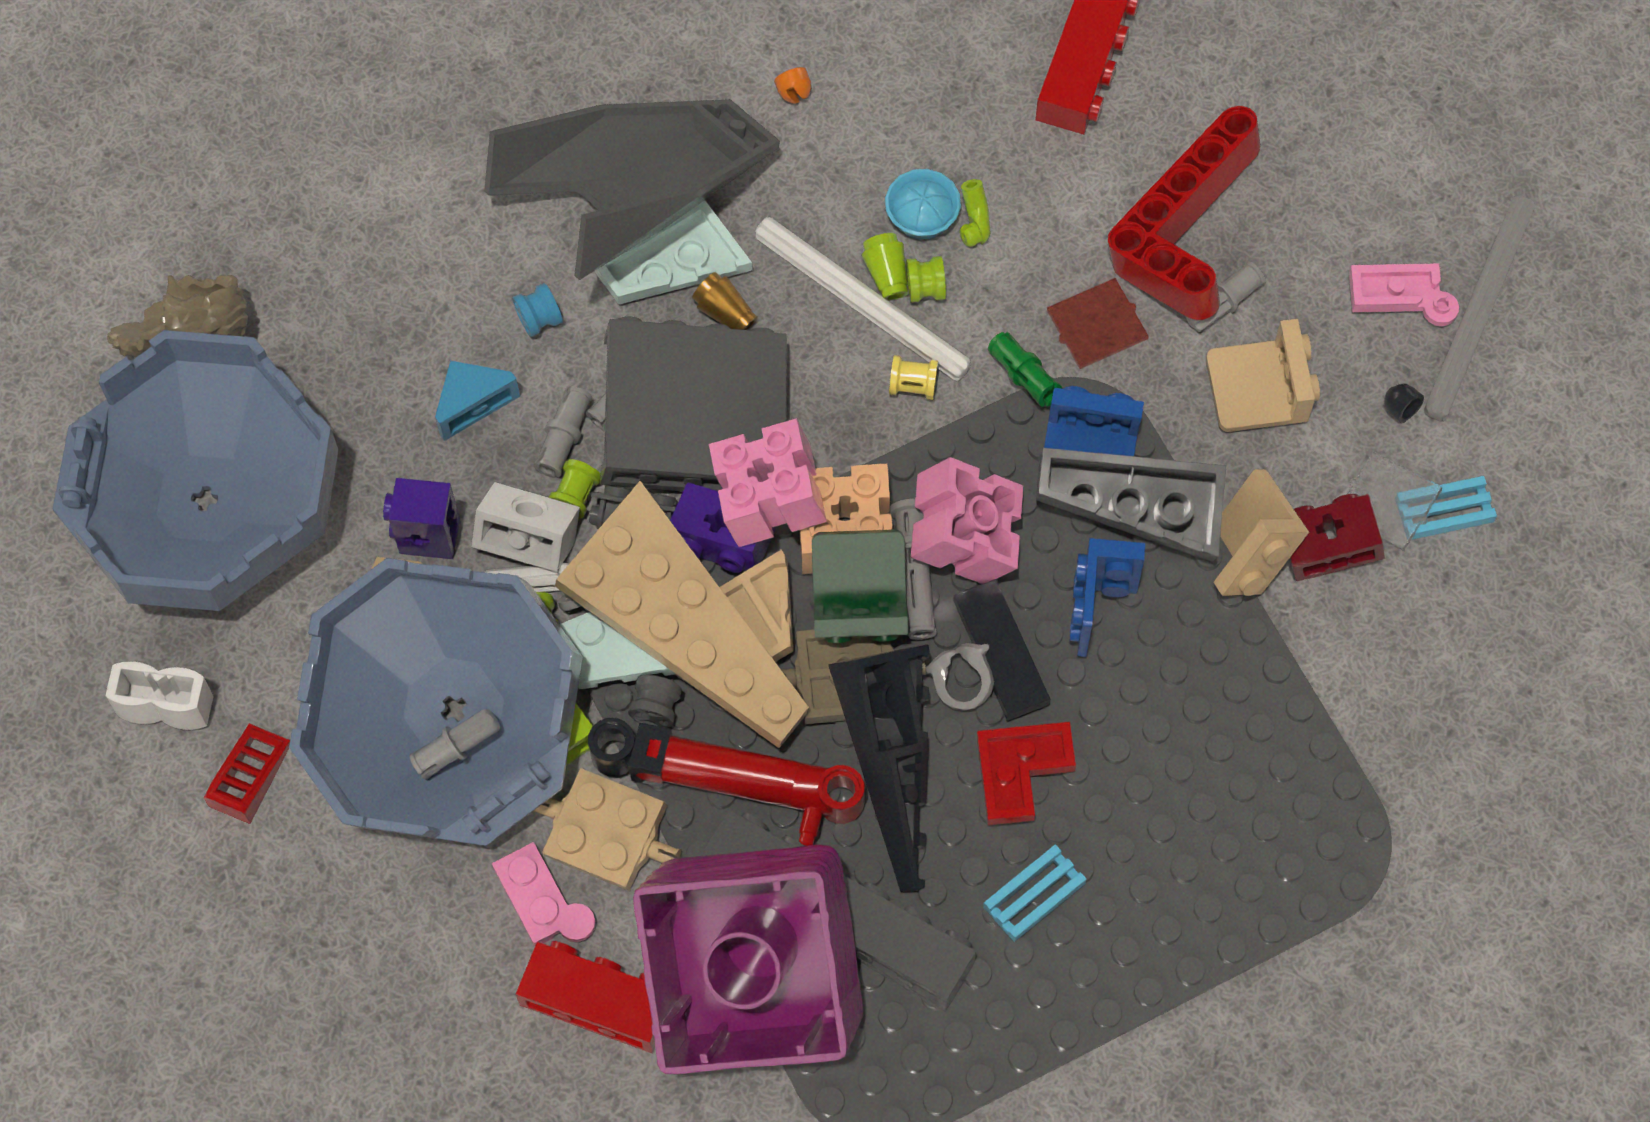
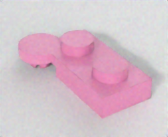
M1439 263L1351 265L1349 281L1352 313L1423 311L1427 321L1435 326H1447L1454 322L1458 315L1459 304L1457 299L1448 292L1440 291Z
M534 842L492 863L493 869L534 947L537 942L544 944L559 933L571 942H581L592 935L596 923L593 912L583 904L574 903L567 905Z

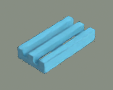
M1480 476L1397 494L1395 502L1407 540L1495 522L1497 514L1495 508H1492L1490 504L1492 501L1490 492H1486L1485 489L1487 484L1485 477ZM1472 492L1476 493V495L1457 498L1453 500L1438 502L1410 509L1408 508V506L1415 504L1430 502L1434 500L1449 498ZM1476 506L1481 508V511L1416 525L1412 521Z
M1056 844L983 904V908L1013 942L1018 940L1086 884L1087 879L1085 876L1074 869V864L1068 858H1064L1061 854L1062 851ZM1054 862L1057 867L1001 912L998 908ZM1064 875L1070 880L1014 926L1009 921Z

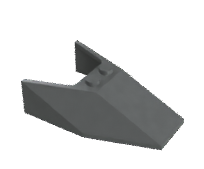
M731 99L596 105L490 131L484 192L489 196L575 192L584 196L594 205L598 211L581 215L574 275L578 280H581L663 230L779 148L780 140Z

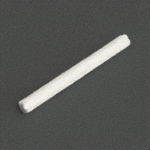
M766 217L758 225L755 231L757 240L926 361L938 360L937 368L947 376L959 381L970 368V359L773 218Z

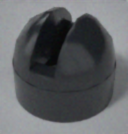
M1398 384L1391 387L1386 392L1384 398L1387 411L1400 423H1405L1416 414L1424 401V395L1408 384Z

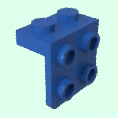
M1068 386L1063 389L1054 388L1044 448L1134 456L1144 402L1134 400L1131 396L1122 393H1113L1105 396L1089 393L1086 389L1077 386Z

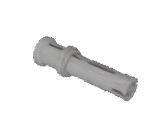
M915 499L900 500L891 504L890 514L891 517L895 518L896 530L903 533L905 541L907 637L915 640L928 639L937 634L934 622L929 564L911 558L913 524L922 520L924 514L920 509L915 508Z

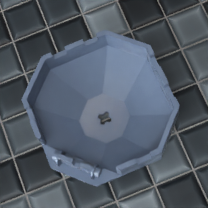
M163 330L149 340L151 347L132 361L125 357L100 375L99 385L106 400L68 426L52 509L127 603L220 611L325 534L338 447L331 427L320 414L317 415L305 401L303 394L282 370H278L254 337ZM204 490H210L212 497L218 499L217 503L209 504L207 510L201 511L199 504L193 502L194 497H201Z
M386 558L311 615L308 634L312 635L308 661L303 662L297 700L301 701L297 727L296 729L292 728L289 748L343 824L487 846L562 790L583 656L527 581L517 575L492 574L466 568L436 564L426 565ZM450 697L455 701L464 699L467 704L462 709L465 717L460 721L454 717L445 719L443 715L448 709L445 701ZM484 709H489L495 715L500 725L499 731L468 750L466 759L462 761L458 758L427 780L417 773L410 761L409 755L442 735L443 728L448 726L453 729Z

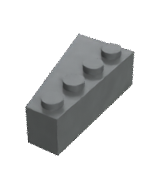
M1042 448L1039 457L1036 500L1213 562L1219 557L1226 465Z

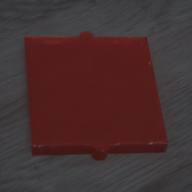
M1116 278L1047 307V312L1060 333L1059 342L1066 344L1079 369L1149 338L1135 313L1136 305L1128 301Z

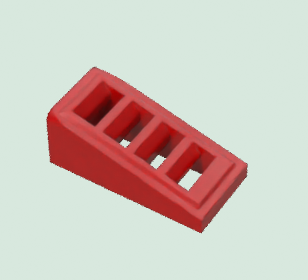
M249 723L203 797L208 807L251 824L289 750L290 740ZM253 740H257L274 747V750L268 755L250 746ZM245 756H248L265 764L260 770L242 761ZM239 771L254 777L255 780L252 784L235 778V775ZM229 786L245 792L246 794L243 799L226 793Z

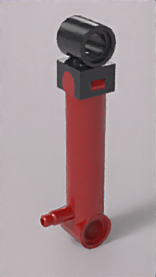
M605 718L598 721L592 726L588 734L591 760L594 767L604 775L620 776L629 771L631 781L662 788L664 782L802 810L803 816L799 829V842L804 846L813 845L814 839L818 834L822 815L833 823L846 824L854 821L864 808V781L859 772L847 765H836L826 768L672 736V729L639 723L635 738L632 728L625 721L618 718ZM611 740H617L624 744L623 749L615 754H607L601 750L602 746ZM845 787L854 795L845 802H837L829 796V793L835 788Z

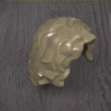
M169 275L167 293L163 295V300L153 303L151 307L144 310V320L142 323H123L111 328V332L107 334L108 343L112 344V348L119 349L120 355H133L135 359L151 347L149 340L163 330L244 336L248 320L247 313L245 312L247 301L243 297L244 290L238 287V279L233 275H221L216 280L210 278L201 280L195 279L191 275H186L178 281L172 275Z

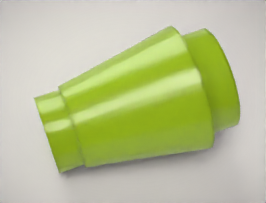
M883 233L863 242L864 252L861 256L882 297L892 301L907 296L908 289L903 242L898 241L895 233Z

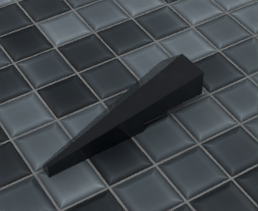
M928 644L828 664L900 892L916 891L925 888V879H919L918 859L919 849L926 847V833L919 832L920 806L927 804L928 732L921 729L922 702L929 700V687L922 686V661L930 658Z

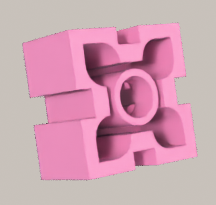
M797 418L762 428L763 438L756 441L748 442L745 435L741 434L709 444L714 474L723 488L718 490L723 520L738 547L773 538L772 527L787 523L791 532L827 522L821 492L813 478L817 474L811 446Z
M949 457L917 474L915 508L920 509L924 516L922 520L913 524L911 558L938 568L953 563L955 574L984 584L1018 569L1020 535L1011 532V523L1021 519L1023 485L995 474L981 480L979 479L980 468Z

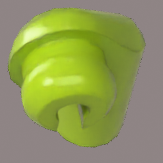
M971 179L961 185L969 224L962 225L959 233L963 243L968 247H973L978 243L983 245L991 234L989 209L983 183L979 179Z

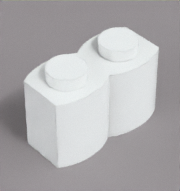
M121 662L112 665L105 695L115 713L126 721L137 724H151L162 720L169 726L183 730H195L206 727L213 701V694L201 674L180 667L157 671L155 668L140 662Z

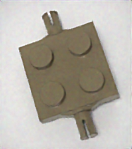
M814 629L796 631L798 655L795 661V668L781 669V671L793 687H797L799 695L809 707L804 717L805 724L845 720L828 664L894 651L890 641H875L871 639V636H852V639L848 642L831 643L825 641L824 637L815 638ZM925 660L922 661L923 675H926Z

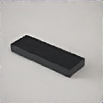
M995 579L955 594L953 602L971 642L978 645H989V650L985 656L994 678L993 691L1007 721L1050 705V696L997 580Z

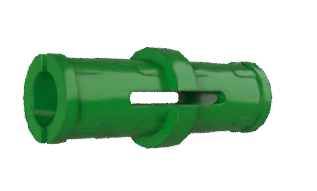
M1001 332L990 341L988 352L1008 371V377L1017 386H1023L1041 407H1044V405L1050 406L1054 388L1062 389V386L1042 368L1041 360L1034 353L1025 351L1009 332H1006V334Z

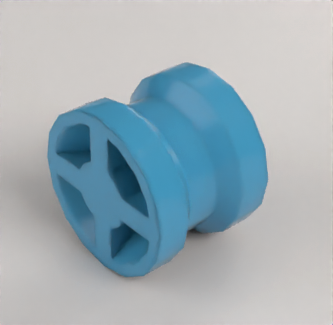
M545 283L536 286L534 293L527 296L519 294L512 297L517 315L530 337L539 334L540 329L548 324L556 326L563 323L559 307Z

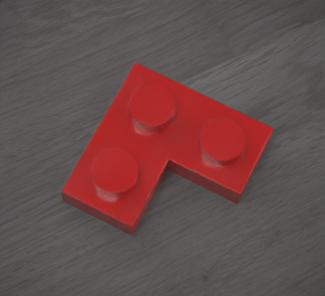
M1070 722L977 731L976 738L987 825L1034 821L1035 809L1030 776L1075 772L1076 762Z

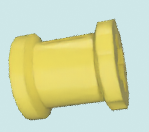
M894 355L889 395L896 396L899 391L924 394L926 399L933 400L938 360H931L929 364L902 361L901 356Z

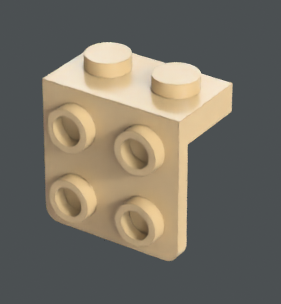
M1298 319L1280 321L1275 341L1213 348L1208 351L1206 363L1221 430L1232 432L1309 421L1314 401H1319L1320 388L1317 375H1310L1307 361L1311 360L1310 339L1308 334L1301 335Z
M1265 469L1253 470L1222 512L1220 536L1233 556L1213 582L1222 596L1262 594L1309 533Z

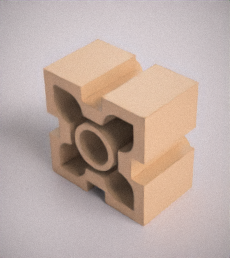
M887 464L851 466V476L833 477V467L815 468L817 475L813 476L821 492L827 522L800 530L802 574H813L811 541L814 534L818 532L892 529V517L889 514L890 492ZM848 517L850 520L841 521L839 518Z

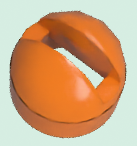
M804 67L787 70L778 75L774 80L778 93L788 103H799L798 95L803 99L808 98L812 89L811 80Z

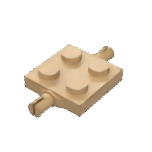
M580 768L570 792L563 798L562 802L550 798L543 803L544 805H540L534 810L554 819L553 829L542 851L545 857L630 891L639 869L649 858L663 863L671 859L680 858L681 849H676L657 841L658 826L667 808V804L664 801Z

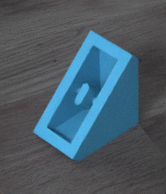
M450 360L435 415L438 430L443 440L451 438L519 398L518 383L514 374L510 371Z

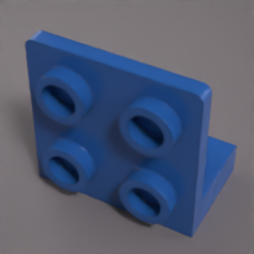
M1089 538L1087 554H1078L1073 586V598L1075 599L1069 641L1078 642L1077 656H1087L1093 623L1095 590L1101 591L1102 594L1110 597H1124L1129 593L1137 594L1144 564L1145 543Z

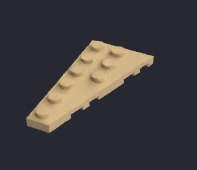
M639 481L557 577L555 587L780 748L805 717L809 707L642 482Z

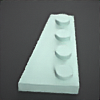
M591 612L559 624L583 656L579 689L598 687V683L620 679L623 682L636 681L640 675L663 673L667 676L676 674Z

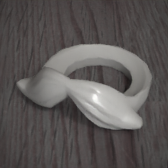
M962 644L955 650L940 653L926 667V674L933 677L937 694L944 704L952 709L965 711L977 708L991 695L994 678L985 656L989 650L988 644ZM957 654H961L963 659H966L981 676V690L977 697L971 701H958L947 690L948 666L951 664V658Z

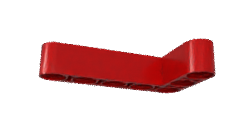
M1234 106L1222 112L1108 234L1109 251L1115 273L1193 320L1210 318L1219 309L1220 298L1214 269L1207 263L1174 244L1260 152L1258 120L1253 110L1245 106Z

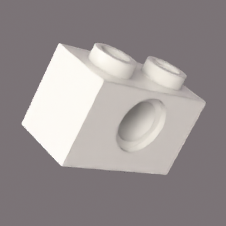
M494 482L476 509L471 547L558 572L574 545L580 507Z

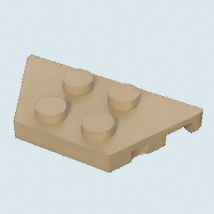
M779 550L720 586V589L775 662L794 651L788 560L783 551Z

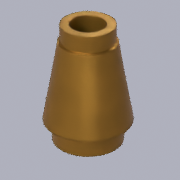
M716 272L710 274L692 295V298L698 303L697 309L719 323L728 326L730 329L748 330L758 318L727 276L722 278Z

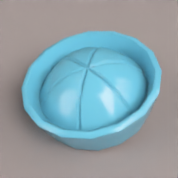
M915 169L899 175L889 186L885 196L886 212L892 223L906 236L915 239H932L941 235L957 219L961 208L960 193L954 182L944 174L930 169Z

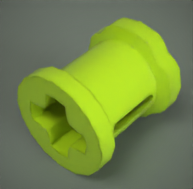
M569 459L565 461L562 467L565 474L557 491L551 492L548 498L580 507L579 519L583 518L587 511L585 503L593 486L600 483V472L585 462Z

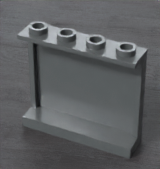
M632 316L609 319L604 336V344H607L604 459L600 468V485L635 487L641 481L645 488L683 491L687 482L716 491L722 490L723 488L714 474L709 444L741 434L745 435L748 442L756 441L763 438L762 428L786 422L787 334L774 333L768 328H753L751 330L730 329L723 324H711L706 327L690 326L678 320H668L662 323L643 322L641 319Z

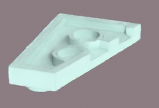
M704 200L663 230L595 270V273L616 302L623 304L701 284L713 272L718 273L723 278L724 276L729 277L752 271V262Z

